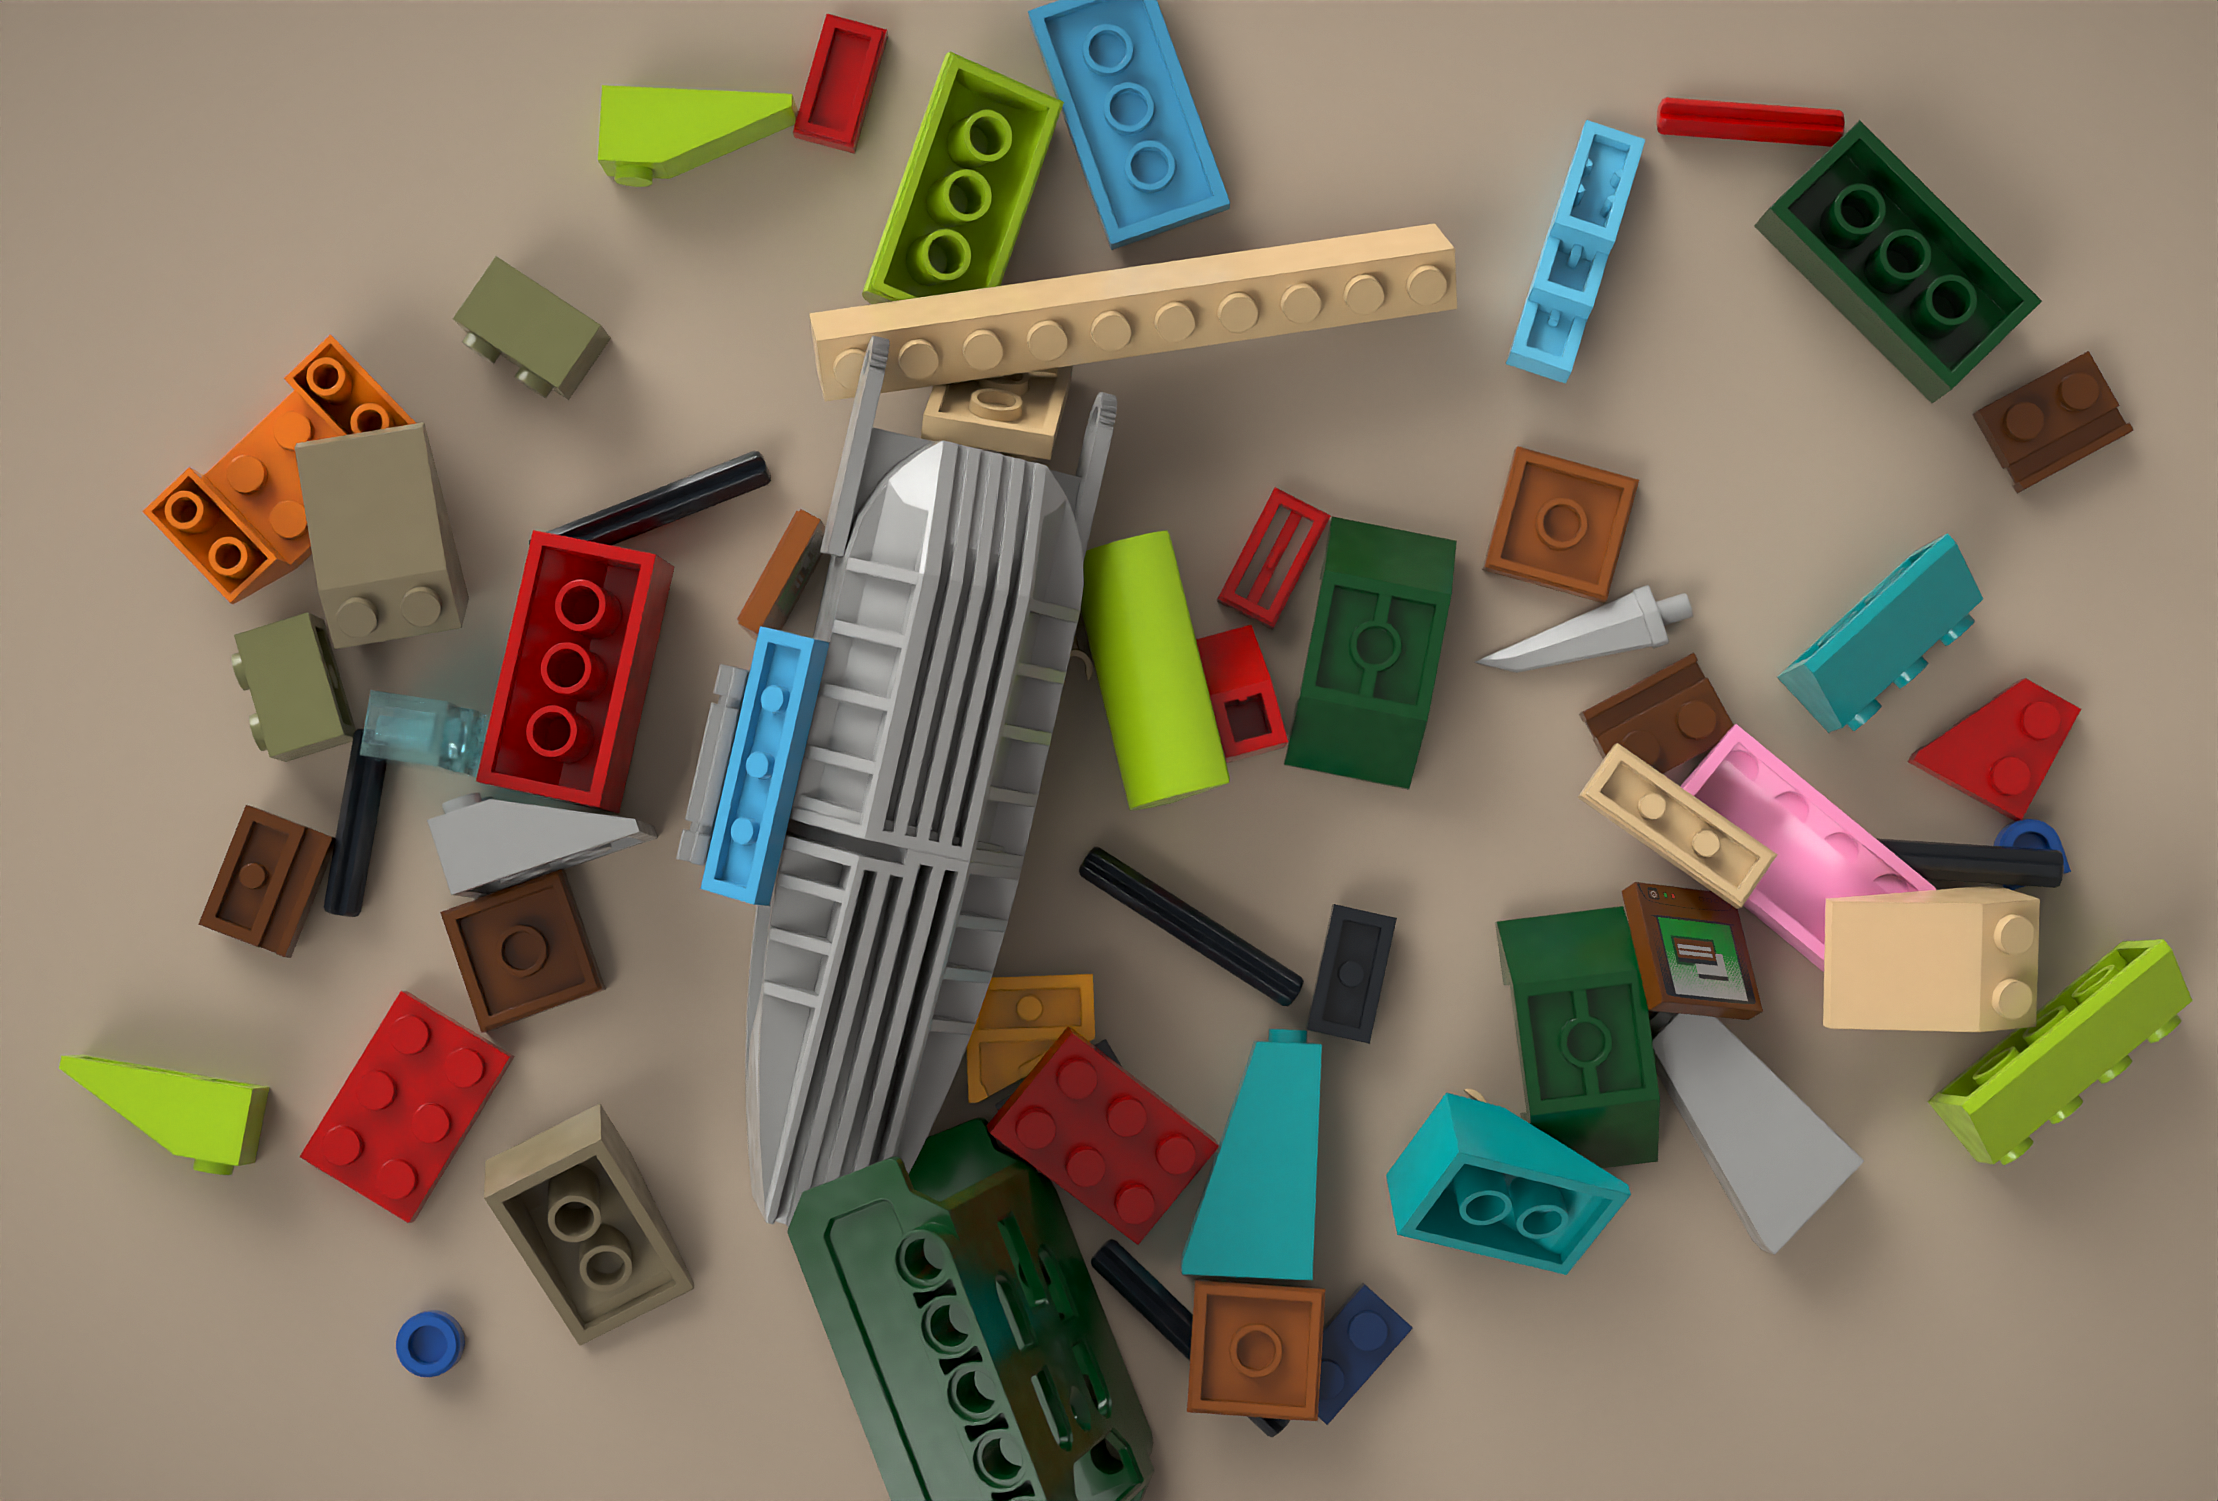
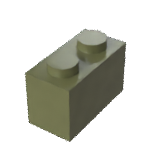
M495 256L453 317V320L468 333L462 341L463 344L493 364L500 355L520 368L514 377L544 398H547L553 389L569 400L611 339L599 323L497 256Z
M306 612L234 635L239 652L232 654V666L240 687L244 691L250 689L256 713L249 716L250 728L254 740L261 751L267 750L270 758L288 762L353 741L356 729L323 619Z

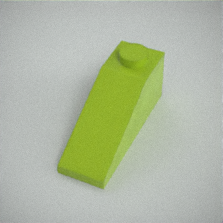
M602 85L598 161L606 175L614 176V181L618 184L633 187L652 185L653 178L671 179L795 125L798 109L793 95L787 93Z
M83 1054L61 1056L60 1070L173 1155L194 1158V1170L219 1175H232L234 1166L255 1163L270 1087Z

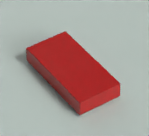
M826 14L794 125L793 134L795 138L855 154L888 39L887 29Z

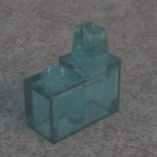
M370 690L360 755L390 765L476 777L489 720H486L487 715L477 710L461 708L447 701Z

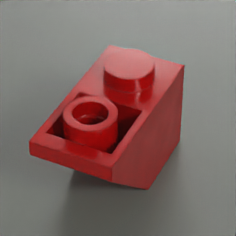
M1252 625L1196 639L1226 763L1284 748L1288 743L1272 680Z

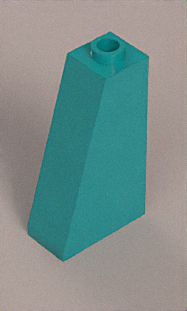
M1269 1029L1268 1041L1253 1042L1219 1143L1220 1147L1217 1149L1181 1255V1272L1183 1275L1313 1280L1322 1044L1307 1043V1030Z

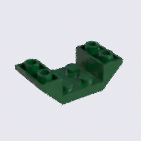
M1332 516L1319 579L1321 580L1299 699L1295 703L1284 760L1285 766L1407 790L1410 789L1428 722L1452 596L1456 540Z
M1619 906L1495 922L1503 985H1510L1526 1105V1112L1520 1113L1521 1118L1601 1168L1658 1162L1659 1087L1647 1000L1624 907Z

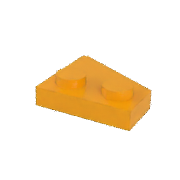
M1093 974L991 978L976 1024L967 1044L968 1103H978L1026 1077L1068 1026L1087 1041L1095 1039Z

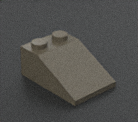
M425 423L296 443L295 453L318 592L334 649L462 628L469 596Z
M601 1104L485 1161V1201L579 1346L694 1289V1282L631 1152Z

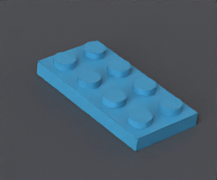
M1058 0L1028 11V19L1057 99L1064 102L1061 111L1111 250L1230 209L1227 192L1157 0Z

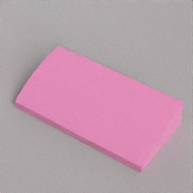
M1737 724L1724 735L1680 786L1778 854L1743 906L1823 972L1825 905L1827 898L1936 890L1931 883Z

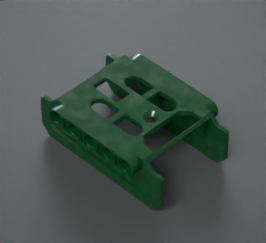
M977 1117L927 1137L909 1174L899 1157H890L802 1192L787 1233L891 1501H1142L1154 1473V1467L1149 1457L1154 1443L1152 1432L1057 1190L1047 1177L1038 1173L1036 1168L1027 1161L998 1148L994 1136L988 1131V1121L985 1118ZM1038 1255L1042 1259L1050 1279L1043 1276ZM1059 1313H1064L1065 1318L1062 1321L1059 1317ZM1083 1374L1089 1376L1097 1400L1091 1398ZM1106 1439L1116 1448L1121 1460H1117L1109 1453L1106 1447Z

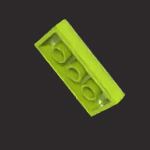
M951 51L948 52L940 68L862 292L863 298L870 304H878L1001 286L1064 102Z
M1168 530L1138 535L1087 550L1083 562L1084 586L1081 613L1129 810H1141L1171 804L1230 783L1229 772L1170 533L1168 534Z

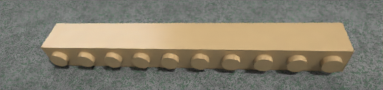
M1428 224L809 313L817 373L825 402L854 398L866 349L872 336L889 339L890 341L881 394L1457 309L1455 248L1436 224Z

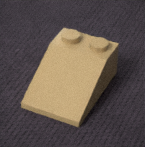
M1997 885L1827 898L1825 905L1823 1026L1829 1029L1986 1032L2036 1027L2040 899Z

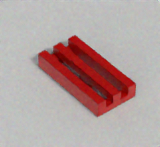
M1275 487L1220 592L1217 602L1226 607L1230 606L1238 610L1240 614L1253 618L1273 630L1331 515ZM1282 506L1291 512L1245 599L1235 592L1278 508ZM1302 517L1312 521L1313 524L1269 610L1257 604Z

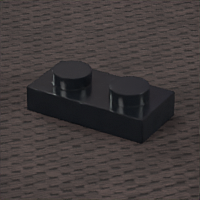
M1332 905L1305 1030L1370 1044L1397 918L1341 905Z

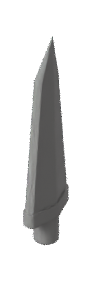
M1649 585L1634 589L1633 593L1474 663L1518 673L1646 647L1654 649L1669 644L1665 625L1693 617L1691 604L1686 593L1656 602Z

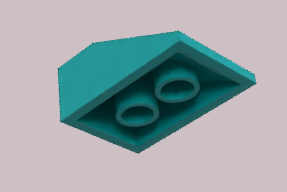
M1446 1093L1386 1174L1397 1235L1564 1275L1569 1273L1631 1196L1628 1184L1506 1108Z

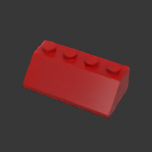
M533 530L476 782L617 814L620 813L675 566L656 554Z

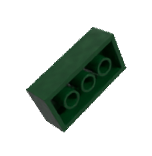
M1860 120L1769 207L1754 225L1932 404L1951 391L2042 302Z

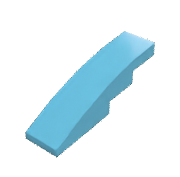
M1588 120L1585 121L1506 361L1507 365L1566 384L1573 369L1587 319L1595 303L1608 256L1618 234L1646 139Z

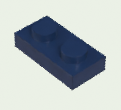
M1364 1283L1355 1290L1323 1327L1318 1417L1326 1425L1333 1420L1413 1329L1408 1322Z

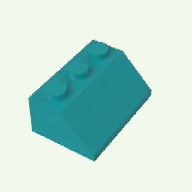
M1947 533L1914 551L1777 676L1828 733L1841 729L1846 724L1852 731L1857 730L1882 707L1875 698L1892 682L1901 689L1927 667L1929 663L1922 655L1938 640L1945 646L1950 645L1974 624L1975 620L1970 616L1969 612L1983 600V597L1954 539Z

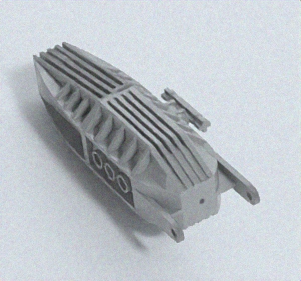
M877 336L871 337L866 349V355L864 356L820 550L821 553L831 555L813 638L830 643L770 906L756 905L751 946L746 1013L745 1092L752 1196L766 1223L775 1224L776 1221L786 1224L787 1227L791 1223L802 1192L890 1157H899L909 1174L929 1135L960 1065L997 962L1025 857L1079 619L1084 586L1083 562L1118 408L1116 407L1118 402L1115 395L1099 392L1094 405H1092V411L1088 419L1089 423L1085 431L1076 476L1049 470L1047 465L944 440L933 442L875 428L873 424L890 346L889 339ZM724 664L719 666L713 692L720 695L718 704L711 703L685 817V820L691 821L690 830L683 829L676 857L678 860L702 866L706 865L750 670Z

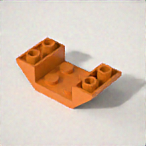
M331 334L284 377L294 391L207 473L203 475L189 467L143 510V513L233 605L297 569L312 555L295 453L296 443L416 424L405 410Z

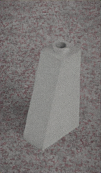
M1653 1011L1649 1016L1656 1072L1752 1241L1761 1250L1775 1255L1858 1169L1864 1160L1716 1017Z

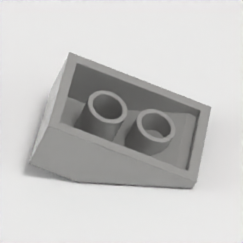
M480 793L464 795L443 803L442 807L445 814L427 820L451 895L474 899L658 838L653 825L637 819L495 800L492 797L481 798Z

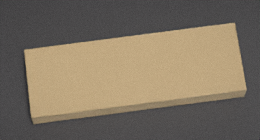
M1618 743L1613 745L1577 797L1736 909L1742 908L1778 855Z

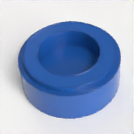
M438 1310L424 1311L408 1319L400 1328L396 1339V1352L401 1364L409 1372L420 1377H435L447 1372L458 1363L465 1347L464 1333L458 1321L448 1313Z

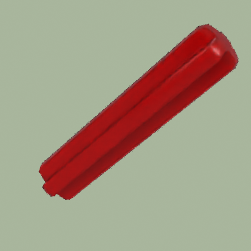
M1666 97L1659 103L1656 125L1657 131L1662 135L1832 147L1843 137L1845 119L1844 113L1835 109Z

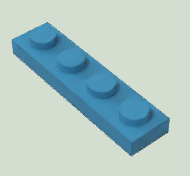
M760 626L700 889L753 905L770 906L830 642Z

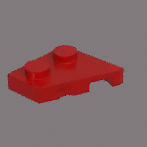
M2024 678L1996 695L1993 700L1980 709L1961 719L1951 729L1932 742L1913 752L1907 762L2011 820L2019 821L2023 819L2078 717L2081 708Z

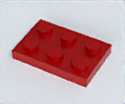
M400 991L301 1153L300 1158L405 1222L412 1223L416 1220L515 1056L408 991Z
M1069 1026L987 1124L988 1131L992 1136L1137 1245L1140 1244L1220 1147L1215 1138Z

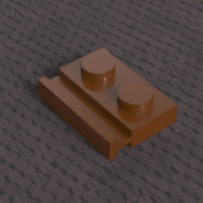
M2089 351L1972 414L2001 467L2007 469L2015 483L2012 486L2016 493L2029 488L2134 431L2130 422L2126 424L2117 408L2120 405Z
M1695 653L1682 658L1579 714L1594 738L1593 741L1603 760L1613 745L1618 743L1661 774H1664L1716 746L1734 726L1708 678H1705L1699 667Z
M246 805L198 925L253 946L269 950L282 957L291 958L332 856L335 837L257 807Z

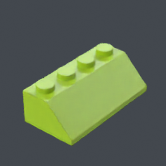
M2164 939L2122 941L2040 1008L2036 1014V1027L2018 1028L2012 1031L1927 1102L1977 1162L1993 1165L1998 1161L2002 1165L2013 1162L2033 1145L2034 1141L2029 1135L2048 1120L2051 1124H2056L2066 1119L2082 1105L2083 1100L2079 1096L2080 1093L2097 1079L2101 1084H2104L2120 1075L2132 1063V1059L2128 1055L2146 1039L2150 1043L2159 1041L2181 1023L2182 1020L2177 1013L2190 1004L2192 998L2173 950Z

